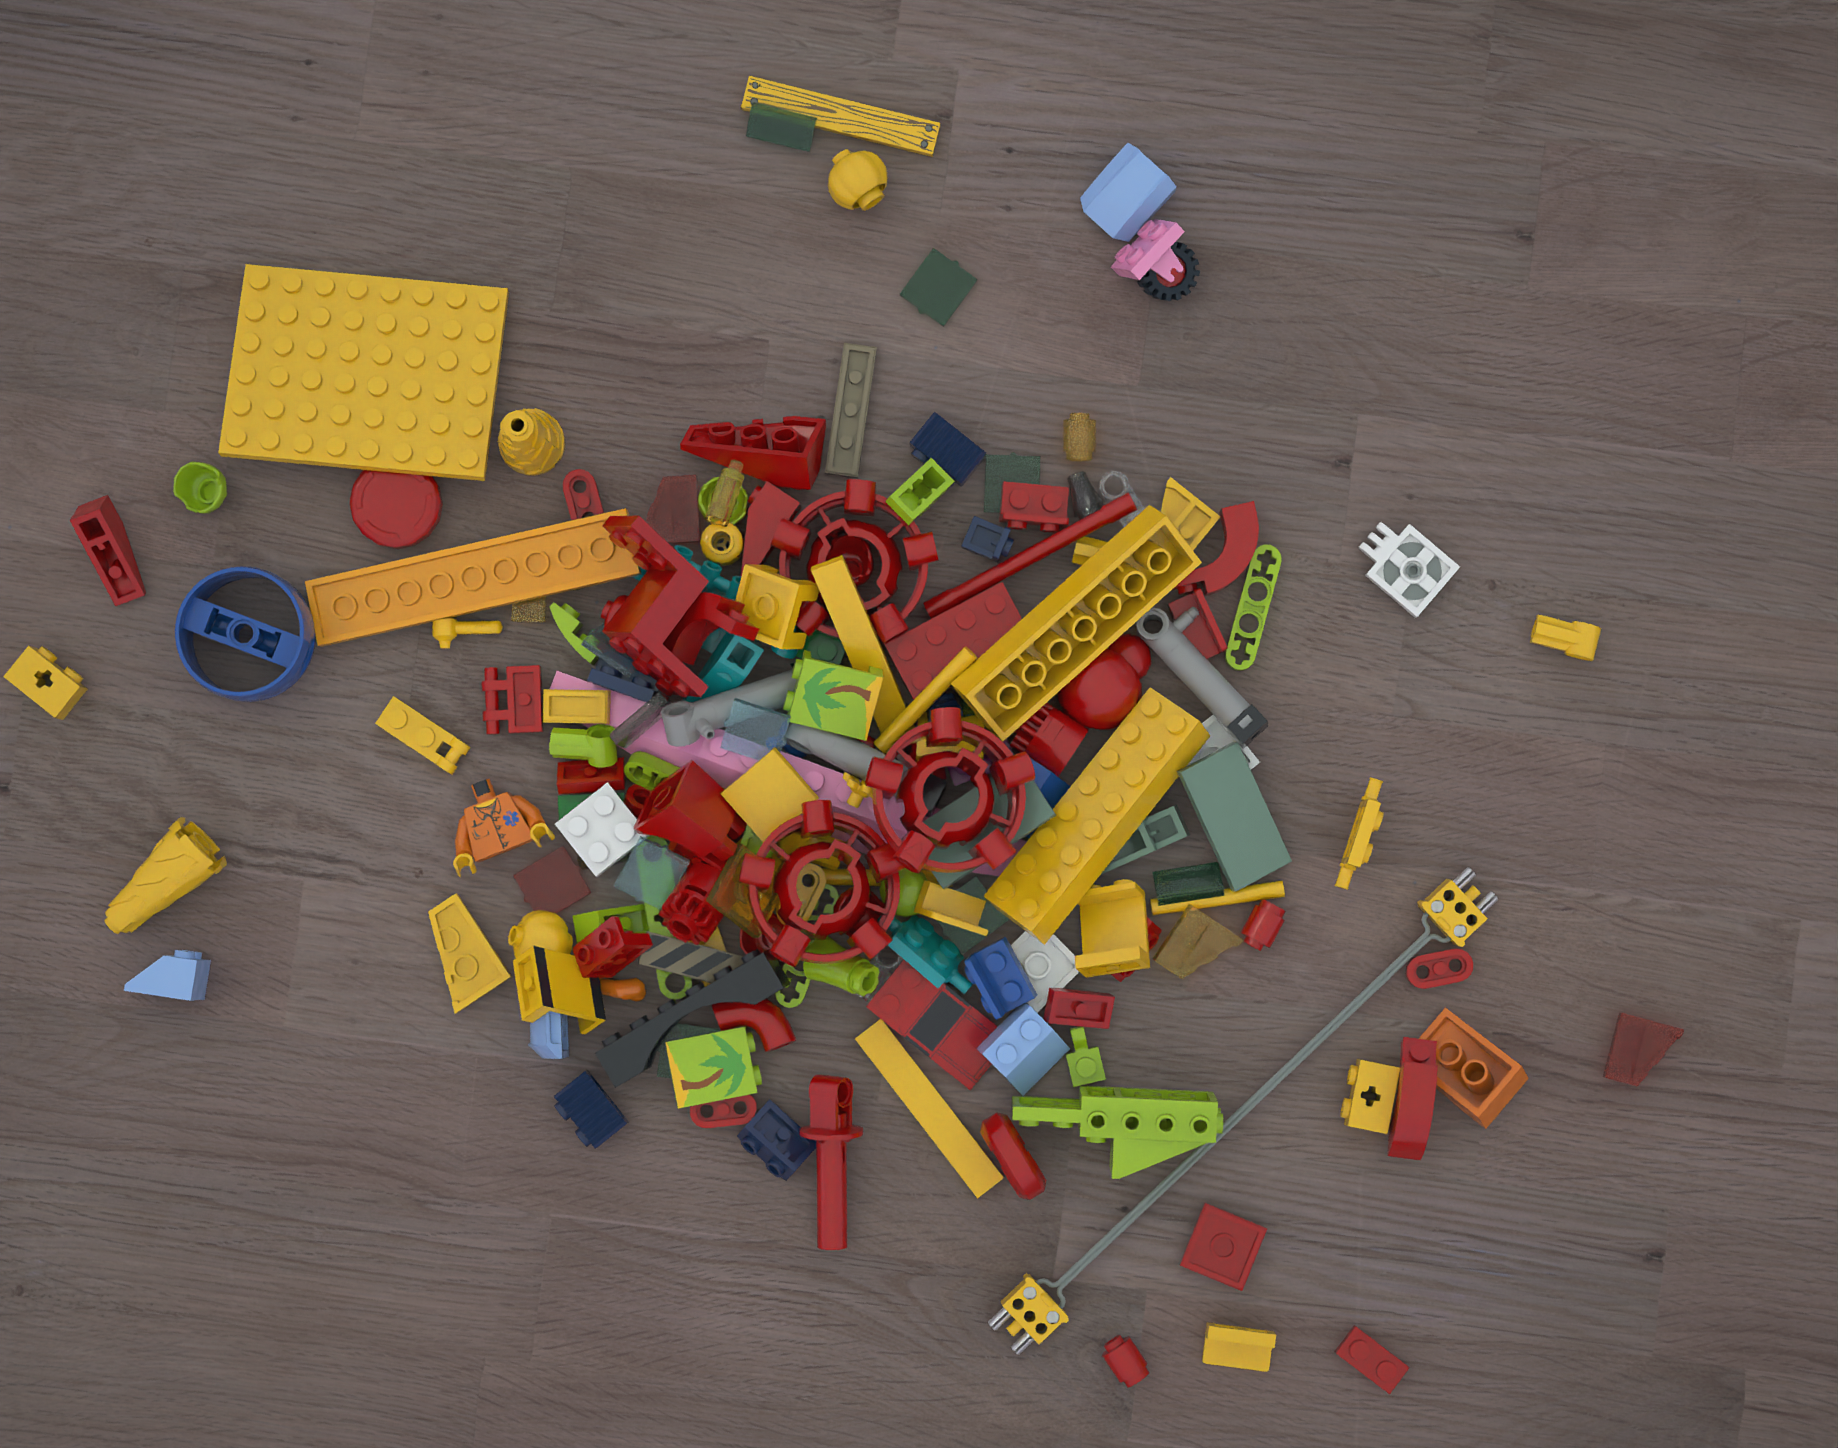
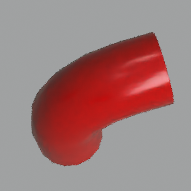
M767 998L757 1004L720 1002L711 1005L721 1031L741 1026L751 1027L759 1035L765 1052L782 1048L796 1041L791 1024L781 1008Z

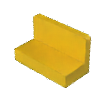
M924 880L914 909L915 913L987 936L989 931L978 926L986 903L985 900L950 888L944 890L941 885Z
M1207 1322L1202 1361L1205 1364L1267 1372L1270 1367L1272 1348H1275L1276 1334L1274 1331Z

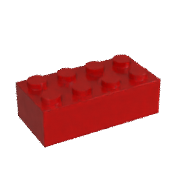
M1001 582L890 640L884 646L912 700H914L965 646L978 659L1022 618L1006 587Z

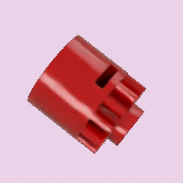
M1045 703L1014 731L1016 736L1010 746L1019 752L1025 751L1031 759L1059 777L1089 729L1049 703Z
M704 863L690 865L662 905V909L659 912V915L665 918L662 925L666 926L674 937L685 943L691 940L695 945H698L700 941L706 943L737 898L736 887L727 875L711 865Z

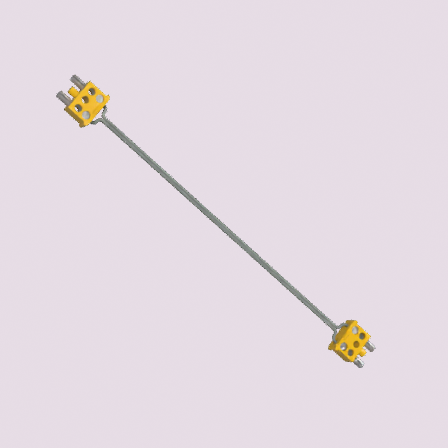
M1467 867L1453 881L1445 879L1428 897L1417 902L1418 907L1424 912L1422 924L1425 927V932L1223 1123V1133L1216 1134V1143L1431 939H1436L1441 943L1451 941L1453 945L1460 947L1465 945L1464 941L1488 919L1484 913L1498 901V897L1493 892H1489L1475 905L1472 901L1481 894L1480 891L1472 885L1465 893L1462 892L1461 889L1476 876L1471 868ZM1448 890L1450 897L1445 900L1443 895ZM1460 902L1461 909L1456 912L1455 905ZM1471 914L1472 922L1467 924L1466 918ZM1427 917L1438 927V929L1446 936V938H1442L1437 934L1429 935L1430 926L1427 923ZM1206 1143L1192 1152L1058 1281L1053 1283L1045 1278L1036 1281L1030 1274H1024V1280L1000 1301L1003 1308L988 1321L989 1326H992L993 1330H997L1012 1316L1015 1320L1006 1327L1008 1332L1014 1337L1022 1328L1026 1330L1011 1346L1012 1350L1019 1355L1034 1340L1040 1344L1061 1323H1067L1069 1318L1063 1310L1066 1301L1062 1294V1289L1216 1143ZM1044 1283L1052 1288L1058 1287L1057 1295L1061 1301L1059 1305L1040 1284ZM1015 1299H1022V1303L1019 1306L1012 1305ZM1027 1311L1034 1312L1030 1318H1025L1024 1314ZM1044 1323L1045 1327L1042 1330H1036L1037 1324Z

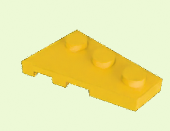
M455 893L428 911L445 971L446 983L451 994L453 1010L457 1014L512 976L458 893Z

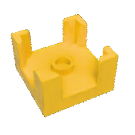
M745 564L735 600L745 604L742 612L750 616L749 623L759 628L755 639L779 649H803L807 634L804 632H794L802 601L817 600L819 594L817 584L808 580H792L778 574L779 569L768 565Z

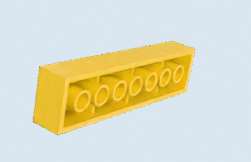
M1148 505L950 684L985 727L1003 742L1202 562L1169 518L1159 510Z
M1150 687L1055 805L1053 810L1056 816L1036 829L984 894V897L999 912L1045 945L1179 777L1177 771L1187 767L1210 738V734L1202 723Z

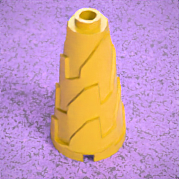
M523 408L522 410L508 413L500 423L497 441L500 454L505 463L514 471L524 475L536 476L552 470L559 459L561 460L565 449L564 433L558 421L549 413L536 408Z
M180 817L168 828L169 831L156 844L150 856L136 870L130 882L109 903V908L105 911L107 918L104 921L110 930L116 934L120 932L128 933L129 931L132 933L153 915L196 889L214 873H219L227 865L225 856L217 861L214 855L220 850L219 847L195 823L190 821L184 827L183 824L186 820L184 817Z

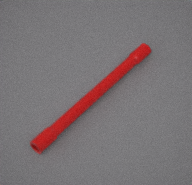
M1128 492L1103 505L1098 511L966 582L923 602L926 611L932 619L1099 528L1112 524L1135 512L1138 509Z

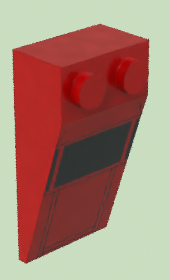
M905 960L902 961L866 1006L969 1090L975 1086L991 1066V1063L976 1048L998 1026L945 983L939 988L934 986Z

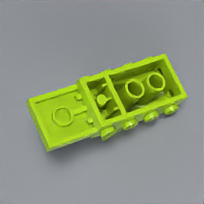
M1080 1086L1079 1099L1012 1096V1120H1019V1125L1039 1126V1121L1053 1122V1127L1072 1128L1073 1123H1078L1080 1137H1086L1087 1142L1105 1143L1106 1138H1111L1109 1168L1112 1179L1123 1178L1206 1143H1216V1134L1223 1133V1113H1221V1108H1218V1101L1214 1092Z

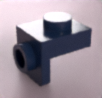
M974 516L961 548L998 563L1001 555L1007 558L1014 539L1009 537L1011 533L1010 528H1003Z

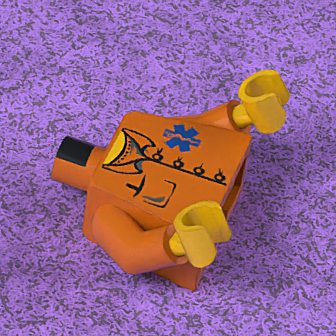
M486 779L471 785L477 804L465 808V815L459 819L455 839L456 857L453 865L459 877H461V869L465 866H470L472 874H475L477 869L472 858H474L475 862L480 863L532 841L541 848L540 838L543 835L548 834L551 840H554L555 835L546 825L539 808L521 795H512L510 792H505L496 796L490 779Z

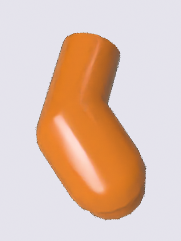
M599 978L602 995L623 1000L631 999L634 1002L641 1001L646 996L645 984L637 978L622 980Z

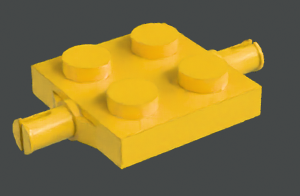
M1371 777L1369 778L1365 794L1361 798L1363 801L1360 802L1340 863L1341 868L1334 885L1348 890L1351 877L1356 868H1360L1361 864L1368 863L1373 849V844L1368 842L1371 833L1379 830L1384 812L1379 811L1381 803L1377 801L1383 781Z

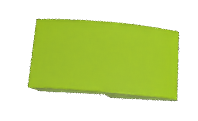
M553 602L550 610L558 628L570 645L594 666L600 658V654L595 651L598 644L584 633L579 638L576 636L583 626L577 620L581 614L565 602L561 607Z

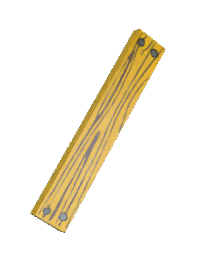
M753 76L748 78L741 109L744 111L933 157L941 126L939 122Z

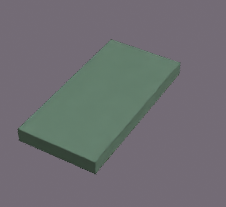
M1232 742L1177 771L1231 891L1236 892L1292 862L1238 742Z
M991 776L989 779L993 787L995 800L993 814L1006 819L1008 808L1007 794L999 795ZM1034 780L1025 783V811L1021 825L1010 842L1012 845L1056 816ZM973 788L923 822L929 828L938 832L945 822L958 823L966 820L974 813L978 805V788ZM989 822L984 831L967 845L961 846L959 842L950 844L945 850L935 848L929 859L944 863H956L973 859L968 851L997 827L1000 831L1003 828ZM976 868L956 873L932 871V873L945 890Z

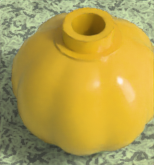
M845 149L832 159L835 165L829 173L828 189L831 197L838 205L850 210L861 207L863 211H866L877 205L884 198L885 195L882 191L887 186L888 175L886 166L878 155L865 150L851 153L848 149Z
M535 910L523 916L517 926H512L508 935V943L513 946L515 958L532 946L570 954L573 938L568 933L566 922L559 915L545 910Z

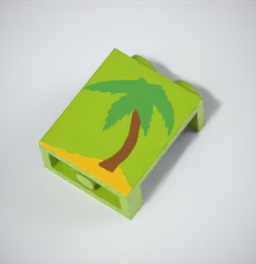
M804 650L802 660L796 658L791 678L796 679L794 691L787 690L783 710L788 711V722L866 741L883 681V670L869 666L868 672L813 659L811 658V651Z
M744 1026L665 1042L678 1109L757 1093L756 1086L762 1085L759 1065L752 1066L750 1056L751 1052H756L753 1033H746Z

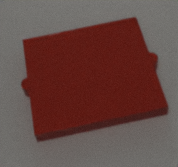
M564 846L513 875L525 895L524 901L529 902L534 911L545 910L557 914L592 893L580 874L581 867L574 864Z

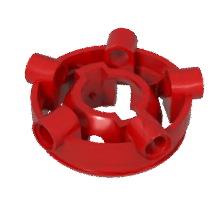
M848 479L846 480L845 491L832 493L816 500L807 506L793 522L782 518L774 533L771 546L781 550L779 557L780 575L791 579V558L800 561L812 534L811 530L806 527L815 518L821 516L826 527L817 533L818 537L811 545L810 558L806 564L808 581L816 583L811 567L826 561L828 552L832 548L828 542L830 539H835L838 537V534L844 532L848 537H860L871 542L878 549L882 560L881 573L876 581L881 594L877 597H872L870 601L865 603L862 597L861 600L867 614L877 610L869 618L877 637L879 636L882 643L885 644L909 629L905 620L914 611L923 595L928 577V563L939 561L932 532L921 534L914 521L908 525L885 502L887 498L875 494L876 482ZM844 506V514L874 517L875 509H878L893 517L900 524L888 533L876 524H869L856 519L845 520L843 517L831 523L825 512ZM905 529L909 534V537L903 538L909 571L918 569V578L911 598L899 612L894 603L883 608L881 607L888 603L898 590L897 578L898 574L902 572L903 566L900 551L892 538ZM819 591L817 599L826 606ZM802 601L796 627L806 633L808 637L817 630L827 636L840 639L836 628L825 624L830 619L829 613L816 601Z
M945 707L931 710V722L917 726L900 737L888 750L883 759L873 756L867 771L865 786L873 788L874 815L883 837L896 852L893 858L907 870L920 873L923 868L935 872L956 873L977 868L985 863H988L995 870L1017 852L1010 842L1015 837L1023 819L1026 803L1025 783L1035 780V770L1030 757L1025 751L1013 755L1008 747L988 730L973 723L961 721L960 708ZM926 739V747L957 746L961 741L976 747L972 752L962 747L958 752L947 750L926 754L916 761L903 751L911 744ZM981 751L993 762L989 770L999 795L1007 794L1008 808L1006 819L993 814L995 803L993 787L985 772L988 764L978 756ZM896 757L901 762V764L892 761ZM903 765H905L907 770L902 775ZM958 767L971 776L970 780L978 788V805L974 813L966 820L958 823L945 822L937 832L922 822L928 812L923 800L924 783L927 777L937 769ZM895 793L896 803L903 802L905 807V813L899 819L908 833L903 836L902 840H900L891 827L883 805V798L890 800ZM989 822L1003 828L1000 831L997 827L968 851L973 859L956 863L937 862L929 859L935 848L945 850L950 844L959 842L961 846L967 845L984 831Z
M831 800L804 802L801 804L802 815L794 817L776 828L765 839L756 855L749 853L744 855L739 882L748 884V899L753 917L762 933L773 944L769 952L780 961L792 967H796L799 960L816 964L843 962L863 952L871 960L893 940L886 933V930L895 916L899 903L900 877L898 871L905 868L894 860L893 856L896 852L871 827L854 817L833 812ZM835 830L851 835L846 843L836 839L832 843L821 841L807 846H800L790 854H787L776 845L782 839L797 831H800L801 839L832 836ZM855 838L869 850L864 857L876 884L882 881L885 883L884 908L869 903L871 887L866 869L859 860L861 854L851 847L855 842ZM770 850L777 858L783 861L775 874L772 888L773 896L778 895L780 900V909H778L777 913L786 924L778 935L767 923L758 898V892L766 894L771 884L775 859L766 857ZM831 856L838 858V861H843L848 865L847 871L850 873L853 882L852 897L850 902L841 911L829 915L820 914L813 925L797 915L803 905L797 894V878L802 868L809 862L816 859H829ZM866 910L881 916L878 922L873 917L869 919L846 941L852 947L848 950L832 954L805 952L811 939L825 940L831 933L839 932L842 936L849 932L859 923Z

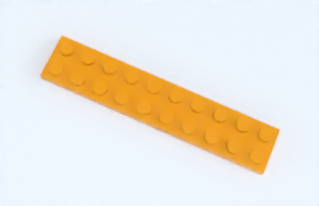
M628 509L611 511L305 581L317 645L320 647L421 625L438 619L456 617L642 575L640 567L632 560L634 555L626 548L623 549L614 544L609 538L610 533L602 527L609 516H629Z

